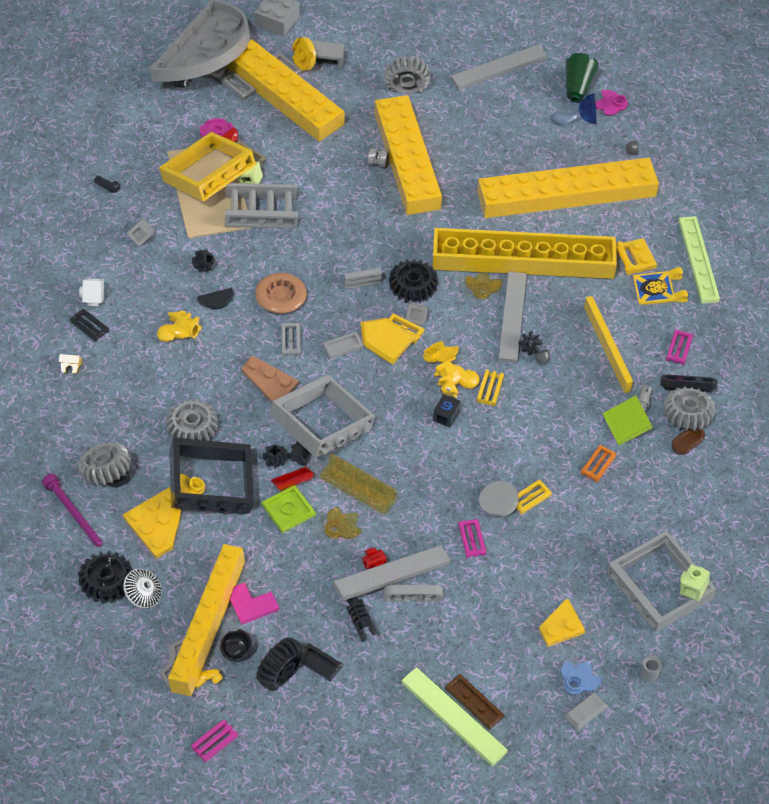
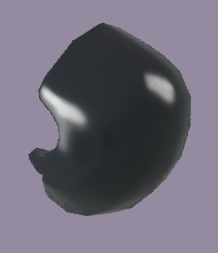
M242 629L228 631L220 641V651L223 657L231 662L242 661L251 652L252 640L249 634Z

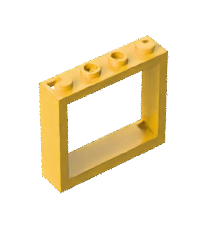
M210 132L159 167L163 182L201 201H205L254 167L256 163L252 150ZM214 149L234 157L199 182L180 174Z

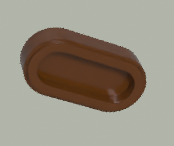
M696 428L695 431L692 429L683 431L673 439L672 450L679 455L689 453L703 442L705 437L704 430Z

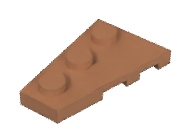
M253 355L241 368L243 374L271 402L293 392L299 385V380Z

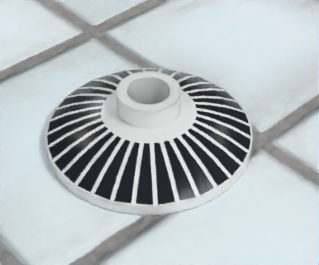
M135 569L124 580L125 595L135 606L150 608L160 600L162 593L160 582L150 571Z

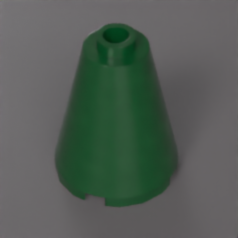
M574 53L569 58H566L567 98L572 102L583 100L599 69L598 61L595 58L594 60L590 59L588 54Z

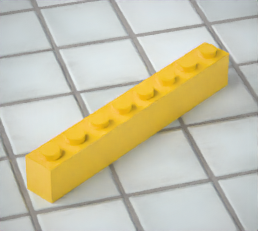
M226 544L222 546L168 677L172 693L192 696L229 604L233 588L236 586L245 564L243 548Z

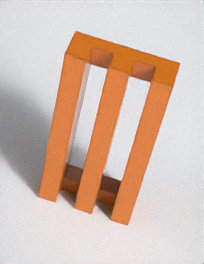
M599 445L580 474L586 475L587 478L593 479L594 482L598 483L615 459L617 453ZM601 451H603L604 454L601 456V458L596 463L594 468L591 470V472L588 471V469L595 461L597 456L600 454ZM608 454H609L610 457H609L608 460L605 462V464L603 465V467L600 469V471L598 472V474L595 475V472L598 470V468L600 467V465L603 463V461L605 460V458H606V457L608 456Z

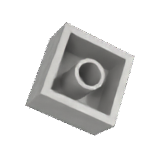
M264 0L254 12L255 26L285 37L300 17V3L293 0Z

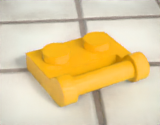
M644 238L616 243V252H618L625 265L627 275L657 268V263ZM625 250H629L636 265L631 263Z

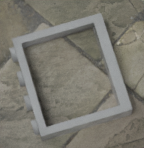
M329 375L323 376L274 400L269 413L271 418L316 458L322 454H327L336 447H341L344 443L356 439L363 433H368L373 427L372 424L375 417L374 414ZM326 395L351 417L355 423L320 440L290 412Z
M668 531L661 533L610 562L607 569V574L655 633L713 600L717 590L713 586V582L709 580V584L699 602L692 599L668 614L660 615L624 569L661 548L668 552L683 571H688L691 564L700 567L691 560L689 553L679 546L677 539H674Z

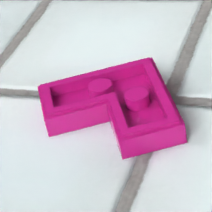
M245 582L234 586L230 602L241 625L279 611V606L272 592L252 599Z

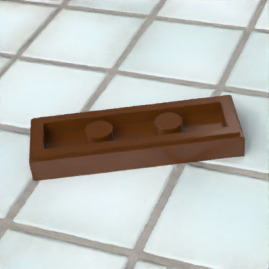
M461 674L457 675L445 686V690L489 731L504 718L505 715Z

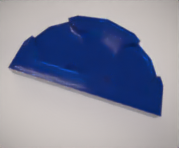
M595 93L587 95V98L579 103L578 110L580 117L590 124H597Z

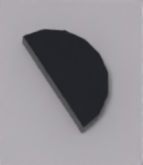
M228 288L197 296V301L201 306L211 308V310L227 307L228 303L232 300L233 289Z

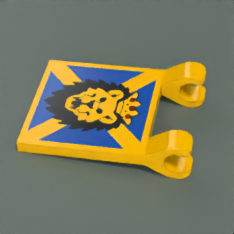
M677 267L665 272L633 275L639 305L687 302L688 292L681 290L674 293L671 279H682V268Z

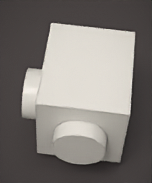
M83 279V286H80L79 296L82 298V302H87L88 306H99V303L103 302L104 279Z

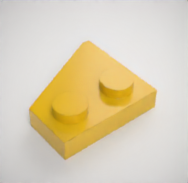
M566 599L539 627V632L546 646L549 647L585 634V629L569 599Z

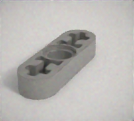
M388 585L384 588V600L386 602H441L443 600V588L438 585Z

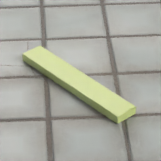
M680 217L678 222L701 304L719 302L720 297L697 217Z
M417 667L402 679V684L491 766H494L507 754L508 750Z

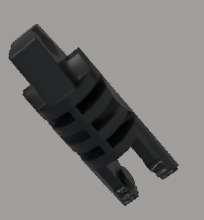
M356 596L347 599L349 606L346 609L361 642L367 640L366 634L363 631L365 627H369V631L374 636L378 634L363 600H358Z

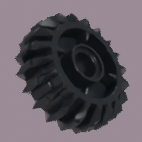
M406 259L405 263L400 261L398 265H394L393 270L390 272V291H392L394 296L398 295L399 300L404 298L405 303L408 300H411V302L417 300L421 303L422 298L427 301L437 290V272L434 271L433 266H429L428 262L423 264L422 260L417 262L415 259L412 261Z
M100 551L99 556L92 554V559L86 558L85 564H81V571L78 573V583L81 591L86 593L88 599L92 597L93 601L96 602L100 598L103 604L105 599H109V602L112 603L113 597L120 600V594L126 596L124 580L133 569L130 562L126 561L124 555L119 557L117 552L111 555L110 551L107 554H103Z
M292 637L280 640L272 649L270 648V651L261 660V664L256 672V679L265 689L270 691L277 690L301 668L300 665L304 662L306 649L299 641Z

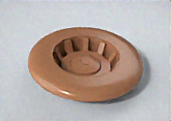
M289 273L270 274L258 283L255 290V297L259 305L273 313H288L296 310L304 303L307 295L304 283L298 277Z

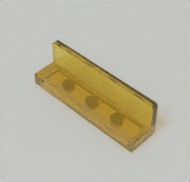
M333 453L329 455V464L320 474V479L386 515L396 503L397 490Z

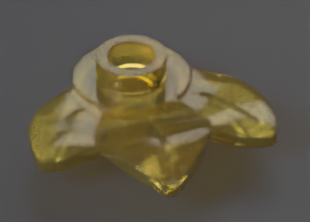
M481 272L476 278L466 276L465 284L472 290L476 298L486 299L491 293L497 292L501 288L502 279L491 280L487 272Z
M338 507L331 509L327 514L328 522L324 526L325 534L330 538L343 537L345 539L359 536L362 530L355 526L358 520V513L342 514Z

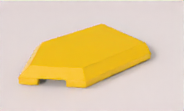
M388 318L360 322L364 347L392 365L416 338L413 334Z

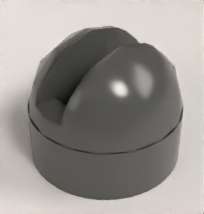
M631 141L626 145L628 154L638 155L637 141Z
M548 349L534 353L538 363L547 364L549 362L550 353Z

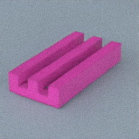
M675 330L666 361L671 360L673 363L679 362L681 365H684L693 334ZM677 335H680L681 338L678 344V348L675 356H673L672 351L676 342ZM687 337L688 340L683 353V357L680 358L679 354L682 348V344L684 338Z
M478 519L458 522L466 558L486 555ZM471 525L475 526L480 546L479 550L476 548ZM464 526L467 527L472 551L469 550Z
M223 719L193 743L191 749L206 763L236 739L238 733L233 731L232 727L227 725V722ZM224 728V730H222L219 734H217L214 738H212V739H211L209 742H207L204 746H202L200 749H198L201 745H203L206 741H208L211 737H213L216 733H218L221 729ZM227 733L230 734L218 745H216L213 749H211L207 754H203L206 750H208L211 746H213L216 742L223 738Z

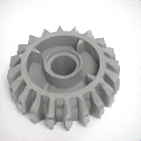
M404 55L403 58L398 56L397 60L392 59V62L388 63L385 70V83L391 91H397L398 93L423 92V89L427 88L430 81L428 64H425L424 60H419V57L413 58L412 55L410 57Z
M684 386L683 389L676 388L675 391L671 390L663 404V412L667 421L672 422V426L677 425L679 429L685 428L686 431L688 429L695 431L696 428L702 430L703 427H708V424L712 422L715 415L714 401L711 399V396H707L706 392H700V388L695 390L692 387L687 389Z
M192 398L189 402L183 399L182 404L176 402L175 408L171 407L166 419L167 432L171 435L172 440L173 438L209 441V437L214 438V432H217L219 424L217 413L213 410L212 405L208 406L206 401L201 403L200 399L195 402Z
M112 441L109 443L103 442L101 445L96 444L93 448L90 447L89 451L83 452L84 455L80 456V460L77 462L79 474L85 483L90 485L96 484L97 486L100 484L106 485L109 482L113 483L116 479L120 480V476H125V472L130 470L129 466L131 465L129 451H127L123 444H119V442L113 443Z

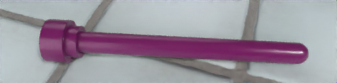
M54 473L45 476L42 484L46 490L55 493L96 547L102 546L101 539L59 487L60 483Z

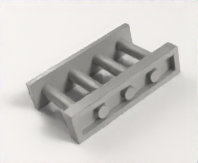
M229 183L225 188V198H231V210H225V227L297 228L298 211H292V199L297 197V185ZM238 198H249V210H238ZM256 199H267V211L256 210ZM274 199H284L285 211H274Z

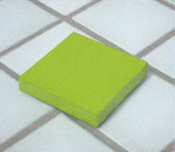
M636 395L602 413L618 445H622L653 428Z
M296 485L261 502V506L281 533L316 516V512Z

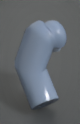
M557 112L551 115V120L558 125L566 126L576 121L577 115L571 113L566 116Z

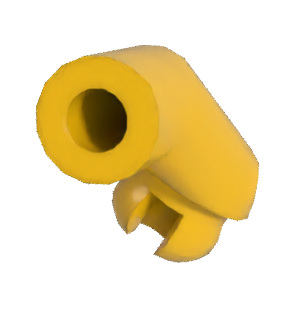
M216 668L204 670L200 673L195 688H199L209 679L216 684L223 679V676Z

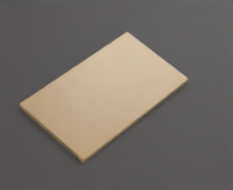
M185 149L167 151L169 160ZM214 149L180 174L199 182L234 157ZM236 178L231 183H238V179ZM226 186L205 201H201L176 188L188 239L250 229L247 227H225V210H231V198H225ZM238 198V210H248L245 198Z

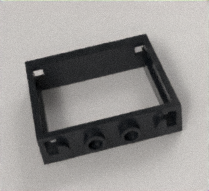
M173 438L169 448L171 508L198 510L200 512L237 513L239 515L250 514L254 505L250 444ZM180 456L243 461L245 498L181 493Z

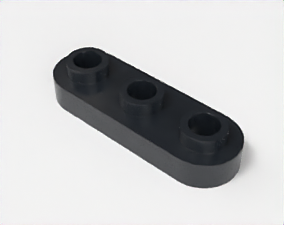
M666 374L662 375L660 385L664 386L663 388L666 390L683 389L685 386L687 389L692 387L697 390L700 388L701 391L706 393L716 390L718 380L715 378Z

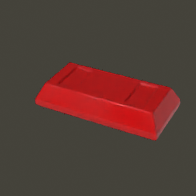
M305 466L273 478L271 482L281 491L312 479L313 472Z

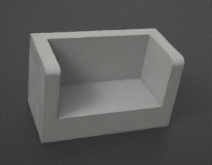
M311 40L315 48L316 58L338 60V69H342L344 44Z

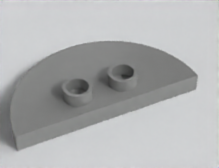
M211 0L149 69L152 81L170 82L192 79L212 73L234 61L246 49L250 40L248 21L243 11L230 3Z

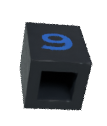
M443 394L434 409L433 421L450 428L460 412L461 401L455 397Z

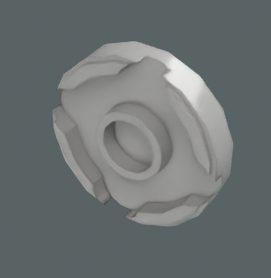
M506 481L492 482L484 487L480 493V507L490 517H505L512 513L518 505L517 490Z

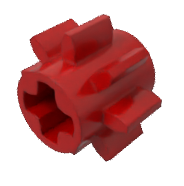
M371 547L364 551L366 556L362 557V563L366 570L387 563L386 556L381 549L377 550L376 547Z

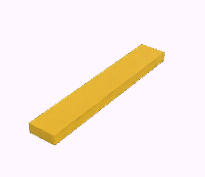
M592 296L586 297L584 309L623 392H631L633 380L594 298Z

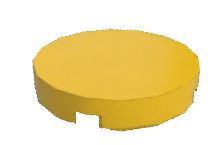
M307 37L296 38L292 45V51H294V55H292L293 62L303 71L311 70L316 61L314 45Z

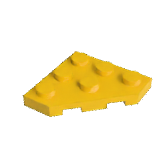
M168 487L124 513L123 519L155 559H158L174 547L182 509L171 508V490Z

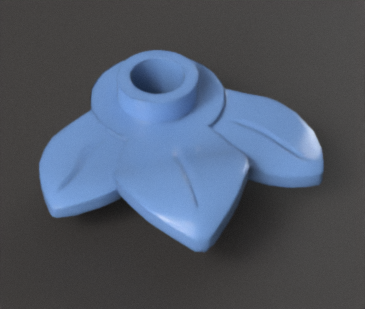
M566 661L561 668V675L565 680L564 689L568 694L579 695L583 691L592 692L601 685L602 678L592 676V667L589 661L577 666ZM572 683H574V684H576L578 687L575 688V687H572V686H570V685H571Z

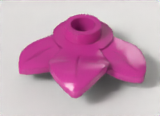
M602 90L603 99L594 102V106L599 110H604L605 115H615L619 110H624L628 106L625 96L618 95L611 90Z

